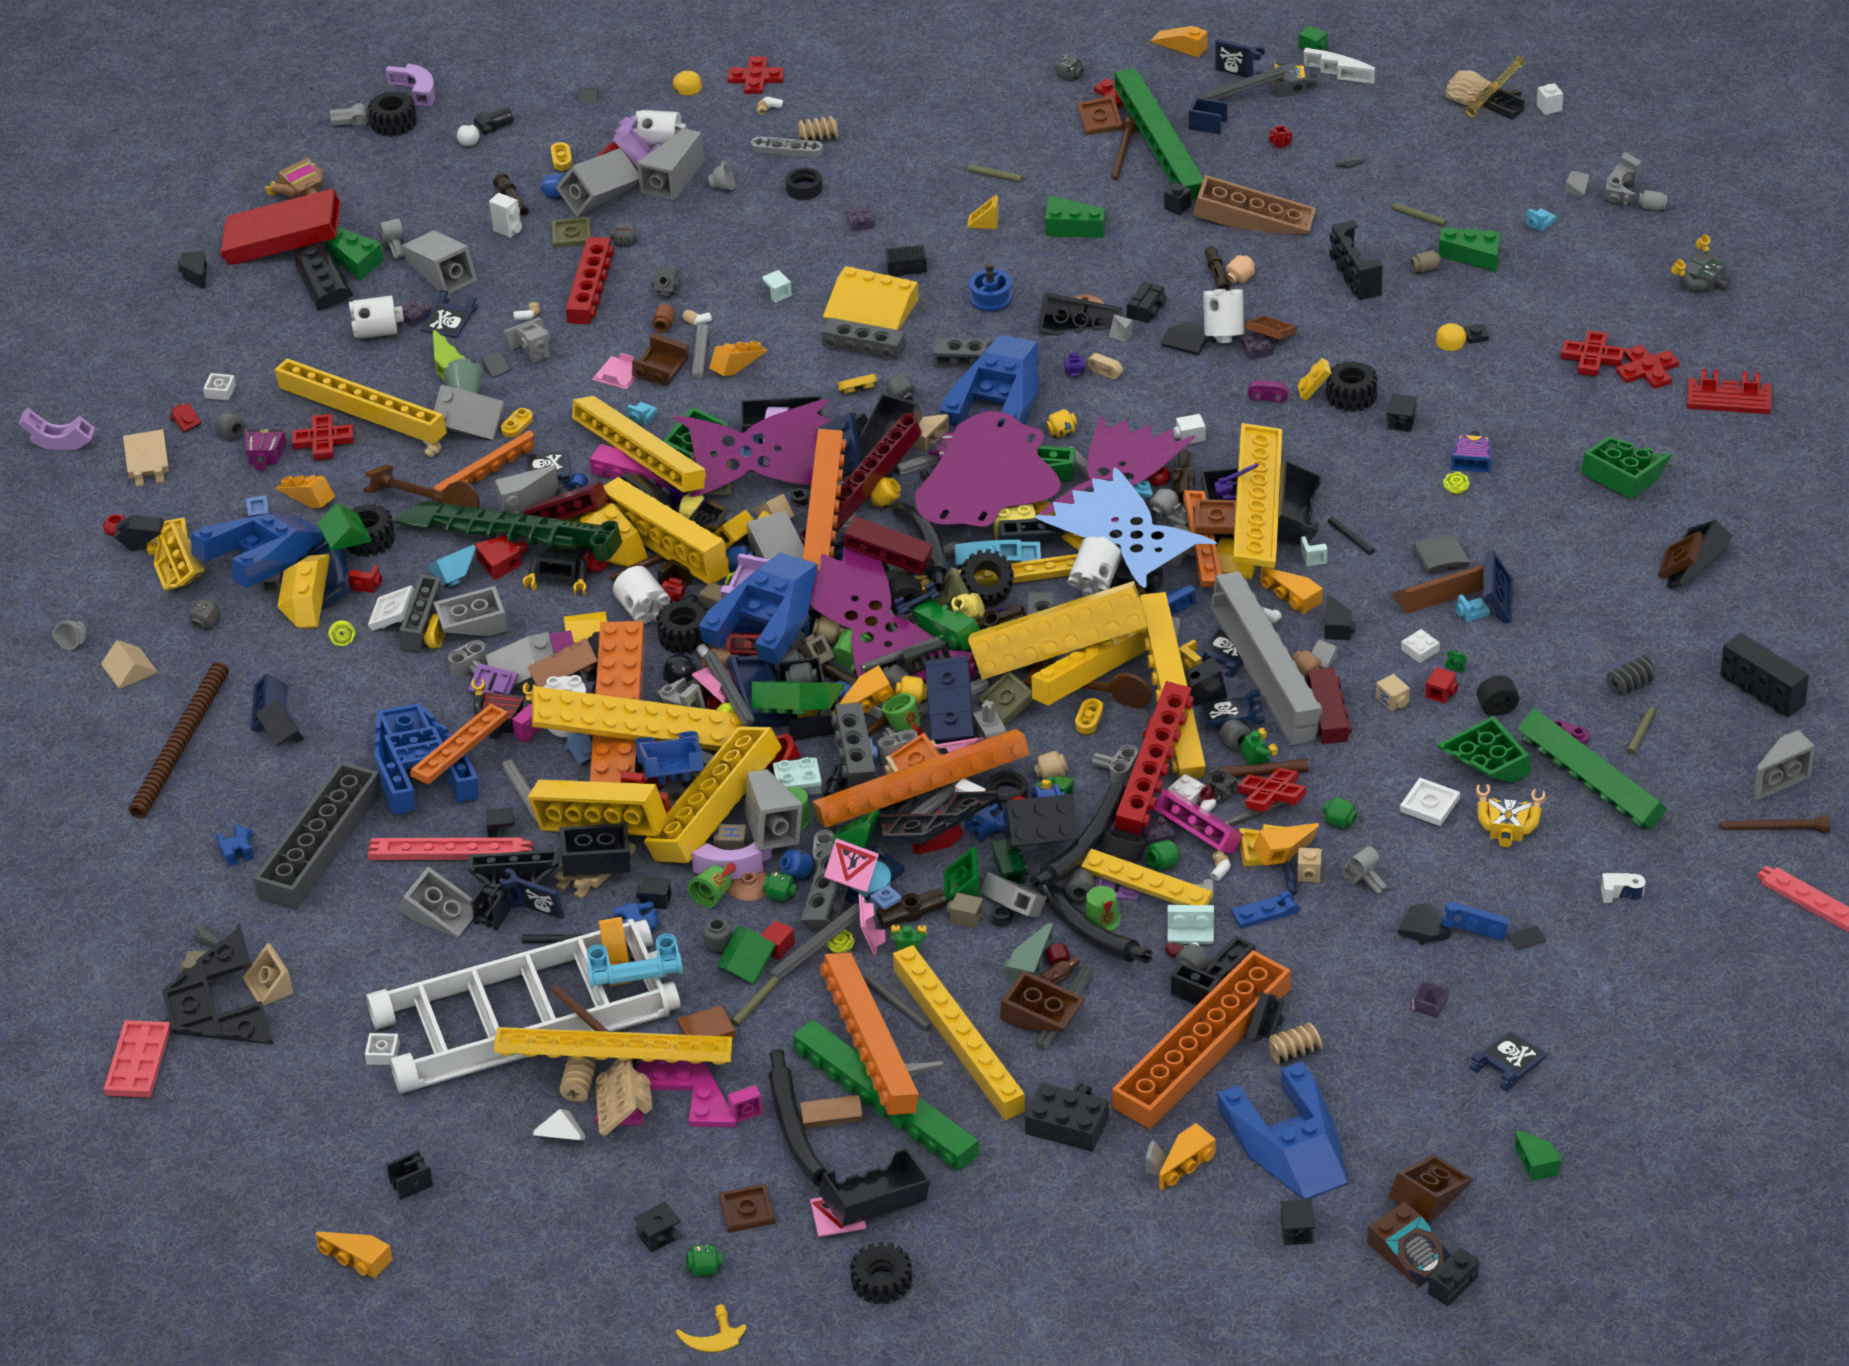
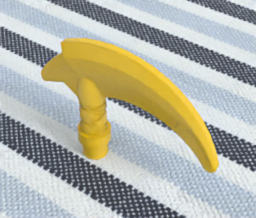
M720 1304L715 1307V1315L720 1326V1333L709 1337H694L678 1329L676 1334L683 1343L693 1349L704 1352H720L739 1344L738 1340L746 1331V1325L743 1324L736 1329L730 1327L727 1319L728 1312L725 1306Z

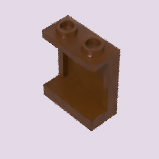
M653 332L650 336V346L639 360L634 359L632 361V376L669 386L689 358V344Z

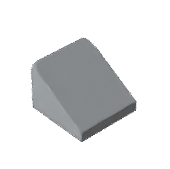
M1322 640L1317 641L1312 651V654L1321 661L1320 668H1329L1337 658V647Z
M1151 1141L1145 1157V1172L1159 1175L1167 1156L1155 1141Z

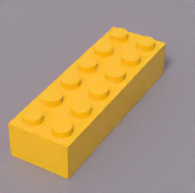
M538 780L528 795L529 802L542 831L560 832L559 827L627 823L628 835L658 836L668 820L656 784Z

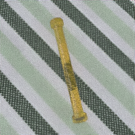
M1517 56L1505 72L1472 105L1466 108V113L1469 116H1475L1477 110L1519 67L1524 66V58Z

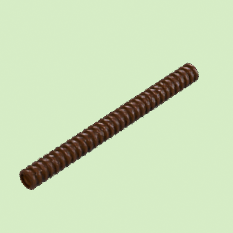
M218 661L212 663L145 781H143L142 786L129 805L128 810L132 816L136 818H145L166 780H168L169 775L229 674V668L224 663Z

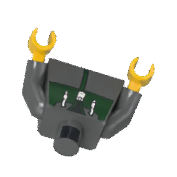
M1706 234L1699 238L1695 244L1698 249H1703L1704 252L1700 251L1687 265L1683 260L1678 259L1672 266L1671 272L1675 275H1680V285L1688 287L1689 290L1711 293L1717 286L1727 289L1730 286L1731 278L1724 276L1725 265L1717 258L1712 248L1709 249L1707 246L1710 243V238Z

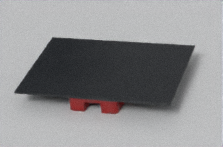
M1538 926L1508 934L1516 949L1546 941Z

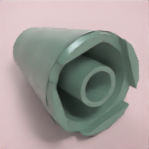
M457 359L448 363L449 366L444 368V378L447 386L479 394L484 376L482 365L477 361L476 364L472 363L471 359Z

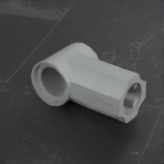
M358 103L353 105L352 108L330 110L332 126L352 124L354 127L360 125L366 126L368 122L367 107L363 104Z

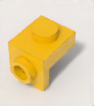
M1194 639L1179 648L1185 671L1202 663V657L1195 653L1197 651V641Z

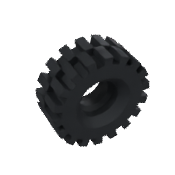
M878 1242L879 1246L875 1247L871 1243L868 1244L867 1250L864 1247L859 1249L860 1255L855 1253L853 1261L851 1260L852 1288L856 1291L858 1297L864 1295V1301L867 1302L873 1299L874 1304H879V1300H884V1304L890 1303L889 1299L892 1298L894 1301L899 1300V1294L904 1297L907 1294V1289L910 1290L912 1286L911 1259H909L907 1252L903 1253V1248L900 1246L895 1249L893 1243L884 1246V1242ZM878 1271L891 1273L886 1278H875L872 1276V1274Z

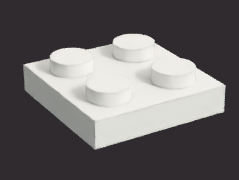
M411 585L378 597L368 623L370 629L374 631L386 628L396 622H403L415 590L414 587Z
M1419 778L1401 803L1400 812L1441 826L1459 801L1460 792Z

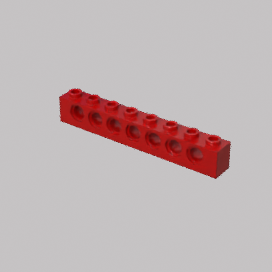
M1169 681L1165 682L1117 810L1115 819L1116 829L1141 835L1143 827H1148L1151 817L1149 811L1154 810L1157 801L1155 795L1156 793L1160 794L1163 781L1161 778L1162 776L1166 777L1168 773V759L1172 760L1176 748L1174 743H1179L1182 733L1180 727L1185 726L1188 717L1186 711L1187 709L1191 710L1194 697H1191V687Z

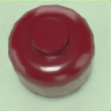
M1063 943L1053 944L1046 949L1045 954L1050 966L1059 961L1071 959L1068 948Z

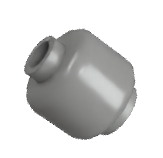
M1159 489L1148 502L1150 514L1164 512L1168 518V516L1173 514L1174 507L1179 504L1178 496L1170 489Z

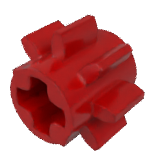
M1279 125L1274 130H1270L1269 143H1273L1274 147L1284 148L1287 145H1291L1292 132H1288L1286 126Z
M669 578V581H664L661 586L669 595L670 603L673 601L677 602V600L680 601L685 595L686 587L681 585L682 580Z

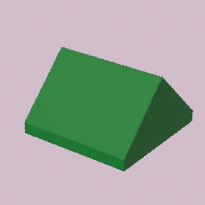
M338 502L318 522V527L331 551L371 542V538L358 513Z
M876 809L839 827L830 839L831 843L834 844L837 838L866 849L872 840L880 814L879 810Z
M975 846L943 870L944 896L947 903L954 900L957 892L980 898L978 852Z
M737 926L716 967L751 984H755L776 944L748 928Z

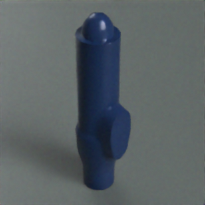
M1286 861L1283 864L1286 886L1292 896L1297 894L1295 874L1292 864Z

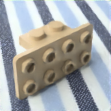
M617 1059L612 1067L606 1072L600 1073L596 1078L599 1133L602 1136H606L633 1113L636 1107L644 1114L652 1109L650 1080L645 1074L638 1073L633 1069L632 1059L628 1061Z

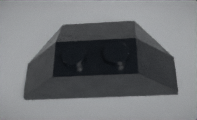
M624 473L619 477L675 511V503L671 499L672 494L665 487L659 488L658 483L652 478L647 479L642 475Z
M559 849L469 855L468 872L481 883H486L487 888L491 889L498 886L499 890H503L499 880L500 878L504 880L509 879L505 875L506 869H512L520 879L540 885L559 866Z

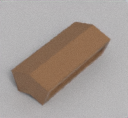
M859 1095L800 1102L803 1128L863 1121Z

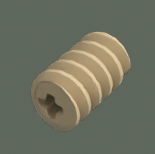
M831 115L828 116L827 121L824 117H821L820 122L817 118H813V123H811L810 119H806L805 125L802 120L798 121L800 140L802 138L809 140V137H811L813 141H816V137L819 136L820 140L823 141L824 135L830 140L831 134H834L835 138L838 139L837 122Z
M1305 1023L1303 1027L1297 1026L1295 1030L1288 1029L1287 1032H1279L1278 1036L1274 1034L1269 1037L1270 1053L1276 1064H1280L1279 1057H1282L1284 1062H1287L1288 1054L1293 1059H1296V1051H1299L1301 1056H1305V1048L1310 1053L1314 1052V1045L1318 1050L1323 1048L1320 1035L1311 1023Z
M584 1056L581 1059L567 1057L560 1085V1093L566 1100L585 1102L588 1099L590 1085L594 1076L593 1072L596 1068L594 1064L596 1059L594 1057Z

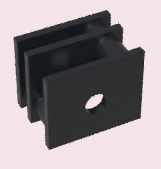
M1400 394L1391 395L1386 412V421H1388L1386 429L1404 432L1412 431L1416 417L1417 397ZM1404 419L1406 422L1400 423L1399 420Z
M484 882L471 901L474 924L476 925L479 922L486 924L487 928L493 926L495 930H498L510 912L507 890L503 888L502 891H499L498 886L494 889L487 888ZM488 897H491V904H492V906L490 907V909L488 910V912L486 913V915H484V913L486 912V910H487L488 907H489V899H488Z
M419 1150L386 1164L389 1183L393 1185L394 1190L397 1189L400 1200L433 1186L430 1167L425 1166L424 1157L421 1156Z
M1311 1199L1280 1201L1282 1216L1280 1219L1284 1246L1315 1243L1313 1233L1315 1221Z
M666 1201L634 1217V1220L638 1223V1226L635 1227L637 1230L636 1234L651 1253L683 1237L674 1226L680 1223L681 1220Z

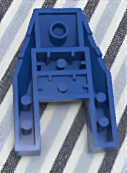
M999 335L946 394L940 408V414L949 415V425L957 427L961 422L965 421L974 398L1004 404L1001 412L1013 416L1026 425L1038 396V342ZM1000 419L998 427H1002L1006 420Z
M269 513L209 525L192 532L191 554L205 563L230 551L239 549L243 553L232 558V580L247 588L283 572L296 564L298 559H304L311 548L315 549L325 539L318 527L301 517Z
M781 552L778 553L708 610L699 624L702 641L722 648L741 617L767 624V626L755 643L759 660L779 665L808 619L809 604H811L812 588L815 584L818 564Z
M420 703L377 711L374 758L386 801L393 815L414 811V789L405 769H412L452 736L448 732V728L445 725L438 724L435 721V717ZM465 754L443 772L457 803L478 799V777L467 754Z
M1303 1061L1281 1069V1087L1300 1115L1275 1125L1266 1126L1239 1085L1217 1093V1111L1249 1159L1257 1162L1265 1168L1266 1172L1281 1180L1286 1187L1299 1197L1310 1199L1348 1184L1336 1125L1313 1075Z

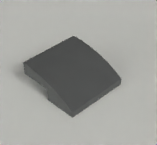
M1455 536L1429 537L1418 540L1412 545L1427 572L1445 573L1449 567L1466 568L1470 564Z

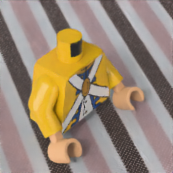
M1478 784L1476 788V795L1480 798V802H1477L1478 821L1486 831L1490 832V838L1499 839L1500 846L1510 847L1512 840L1522 841L1524 835H1529L1537 828L1542 811L1540 805L1546 800L1544 790L1541 798H1535L1536 789L1532 791L1533 806L1532 802L1489 798V801L1486 802L1490 786L1487 784V792L1481 793Z

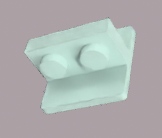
M806 757L799 760H783L773 763L775 777L786 788L800 787L807 792V795L821 794L822 784L817 758Z
M1168 905V943L1191 944L1197 942L1198 944H1213L1214 905Z

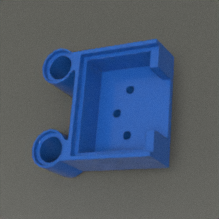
M696 731L682 732L679 734V739L655 742V739L652 737L635 740L637 763L642 765L646 778L657 777L659 785L666 784V775H669L670 781H676L678 779L677 774L681 773L682 781L687 782L691 779L690 772L704 770L699 735Z

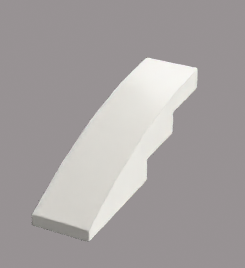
M1305 48L1304 50L1305 66L1320 68L1321 73L1336 74L1337 79L1372 84L1375 82V67L1332 52Z

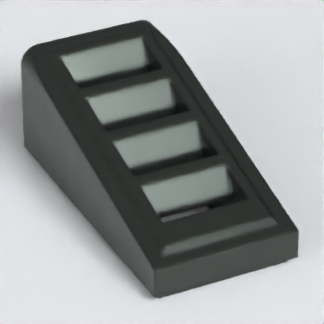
M945 641L902 650L911 675L925 670V661L951 658ZM942 650L943 655H938L937 651Z

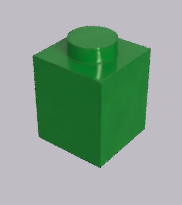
M1309 25L1299 33L1300 49L1311 48L1323 51L1327 49V32Z

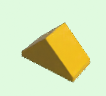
M994 195L969 215L968 228L997 229L999 220L997 195Z

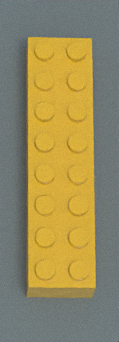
M619 477L604 485L609 497L606 503H613L635 527L644 546L667 560L674 559L690 569V574L707 584L716 583L730 574L729 561L725 550L726 544L721 537L714 535L709 530L687 519L681 513H677L669 506L662 504L654 497L647 495L642 490L637 489Z
M1132 581L971 633L968 641L983 680L1146 628L1148 620L1135 582Z
M738 727L704 767V770L699 773L666 813L668 820L659 835L647 836L644 840L655 862L688 863L692 860V852L706 843V840L716 831L718 825L729 815L732 808L745 794L747 772L764 770L782 748L771 727Z

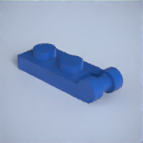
M1286 890L1281 892L1279 896L1232 908L1231 914L1238 927L1242 929L1296 914L1300 908L1293 901L1291 892Z
M1447 902L1445 907L1446 914L1443 915L1442 925L1448 928L1458 927L1504 941L1510 918L1457 902Z

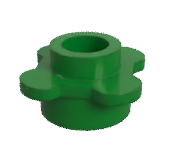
M1449 650L1445 667L1463 673L1465 671L1464 665L1467 663V656L1461 651Z

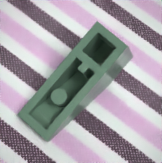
M1052 923L1042 927L1014 949L1010 959H1006L1004 972H1007V982L1014 983L1023 970L1038 976L1046 957V949L1050 946L1053 939Z

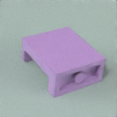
M633 115L630 118L625 117L619 122L620 126L615 130L616 134L613 140L638 168V161L659 147L660 143L651 149L632 128L636 120V116Z
M739 554L737 557L738 567L729 586H722L720 590L721 597L724 598L770 559Z

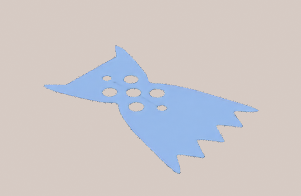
M1113 468V481L1092 479L1094 492L1073 490L1074 504L1053 502L1055 516L1035 515V518L1081 537H1105L1114 544H1119L1122 556L1136 581L1144 588H1146V575L1185 550L1195 544H1217L1210 538L1168 526L1153 525L1151 514L1144 500L1117 468ZM1117 517L1119 521L1112 522L1111 519ZM1134 517H1140L1143 519V523L1132 525L1130 520ZM1113 530H1120L1123 534L1119 538H1112L1109 536V533ZM1133 531L1143 532V536L1139 539L1130 537ZM1161 531L1164 533V537L1155 540L1151 538V534ZM1140 544L1143 546V550L1135 553L1130 550V547ZM1157 547H1161L1163 549L1161 552L1154 551Z

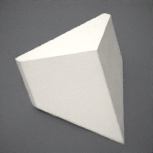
M563 1109L555 1112L537 1127L533 1133L535 1136L585 1140V1134L571 1112Z

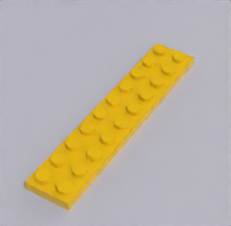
M1241 424L1238 471L1256 463L1259 466L1237 477L1232 562L1275 568L1282 429Z
M533 686L532 727L629 740L652 737L655 739V742L679 739V734L682 732L696 731L699 735L701 749L719 751L738 727H747L743 726L737 714L733 712Z
M497 1027L494 1041V1053H499L503 1056H510L513 1053L523 1054L527 1057H534L537 1054L547 1055L550 1058H558L563 1055L574 1059L588 1056L598 1060L612 1057L622 1061L636 1058L646 1062L661 1059L670 1063L685 1060L694 1064L710 1061L717 1065L731 1062L732 1037L507 1027Z

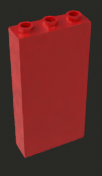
M334 188L227 216L226 224L224 225V236H222V248H220L221 257L226 260L228 265L238 264L337 238L341 202Z

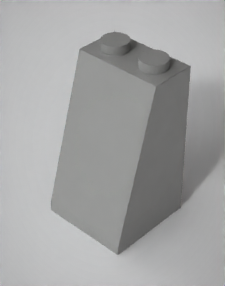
M684 128L639 160L637 166L640 192L675 200L704 163L701 132Z
M619 148L573 165L556 186V189L575 216L579 217L634 188L639 182V175L626 154Z
M433 230L401 245L406 262L439 291L444 290L451 293L477 281L468 246Z
M785 510L747 522L749 549L754 551L755 557L772 559L781 552L803 559L804 546Z
M768 769L747 772L744 813L756 848L760 851L798 845L800 841L803 804Z

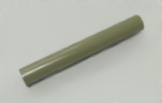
M969 164L967 168L969 172L1019 183L1023 180V175Z
M1395 202L1392 205V210L1443 227L1447 223L1446 219Z
M1648 707L1626 750L1627 753L1635 754L1656 713L1654 707Z
M773 976L731 1020L732 1024L739 1026L779 984V979Z

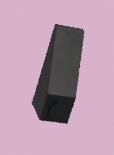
M1039 519L999 520L997 540H1021V542H1040L1042 544L1063 536L1064 530Z

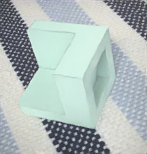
M779 270L763 276V281L770 287L771 299L775 303L792 296L791 281Z
M1301 537V553L1306 566L1327 564L1326 544L1309 546L1306 537Z

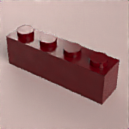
M599 481L536 502L524 510L523 513L531 516L562 520L600 508L609 500V497L602 482Z
M856 516L853 518L844 536L845 548L921 576L932 557L933 544Z
M1334 668L1308 670V687L1312 689L1316 701L1322 707V715H1320L1318 722L1321 744L1348 742V734L1352 733L1351 722L1346 720L1348 719L1347 706H1343L1344 692L1339 691L1341 689L1340 676H1336Z

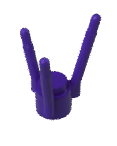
M1256 463L1230 476L1220 478L1218 482H1215L1218 498L1236 500V495H1231V493H1234L1233 487L1237 486V482L1232 483L1230 480L1257 468L1259 465Z

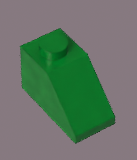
M1520 1130L1515 1131L1514 1147L1530 1180L1534 1181L1559 1175V1166L1562 1165V1159L1559 1151H1555L1552 1143Z

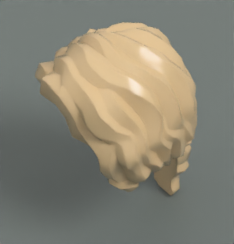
M1461 70L1449 80L1445 96L1463 105H1478V98L1486 89L1497 92L1499 87L1474 71Z

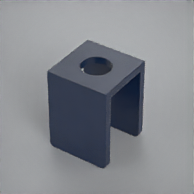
M1195 97L1189 109V130L1221 135V121L1227 122V102Z

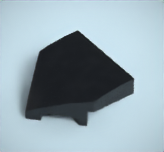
M1497 88L1496 95L1493 94L1484 98L1481 106L1513 120L1524 111L1525 99L1521 97L1522 92L1519 89L1508 92Z
M1191 321L1169 327L1162 339L1161 345L1199 355L1206 338L1196 321Z
M1431 903L1410 906L1397 931L1402 936L1406 934L1416 938L1420 945H1424L1426 939L1429 941L1446 940L1451 935L1448 927L1442 925V919Z
M1260 992L1246 1037L1261 1040L1263 1037L1269 1038L1271 1035H1274L1277 1025L1282 1024L1284 1021V1016L1281 1015L1284 1000L1276 998L1274 994Z

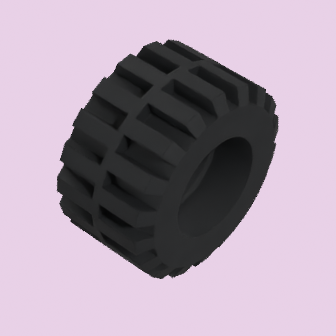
M400 91L381 93L375 96L374 99H371L368 104L370 124L376 134L381 133L382 136L389 135V137H393L396 134L401 136V133H408V130H413V126L417 124L414 99H412V96L407 95V93H400Z
M1345 361L1342 364L1338 363L1336 366H1332L1330 368L1331 375L1326 379L1327 401H1329L1331 406L1335 405L1336 409L1343 408V411L1346 412L1348 409L1351 412H1356V409L1362 411L1364 407H1371V404H1374L1375 399H1377L1376 371L1371 369V366L1356 361Z
M363 504L362 506L350 509L358 513L371 538V542L347 547L346 550L349 549V552L352 554L356 552V556L364 554V557H369V554L376 556L378 555L377 552L384 553L386 551L385 548L389 549L391 543L394 544L393 520L388 509H384L380 505L376 506V504Z
M986 549L985 553L982 550H978L976 555L974 553L969 555V559L964 561L960 574L969 594H979L983 604H987V607L992 606V603L1000 604L1001 600L1004 601L1007 598L1014 579L1011 562L1006 561L1007 557L1004 554L1000 557V552L996 550L995 553H990L991 549ZM980 570H991L996 573L999 582L994 586L984 587L977 583L974 575Z
M680 600L679 602L673 601L670 605H665L664 609H660L659 615H657V629L661 646L664 645V649L667 651L670 649L671 653L679 651V654H684L687 651L688 654H691L693 650L696 649L697 651V647L701 644L707 646L708 644L702 641L699 624L708 612L707 608L701 606L699 602H693V600Z

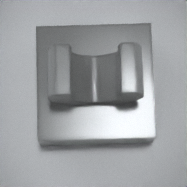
M1179 503L1174 507L1173 514L1168 516L1170 524L1189 527L1186 509L1181 507Z

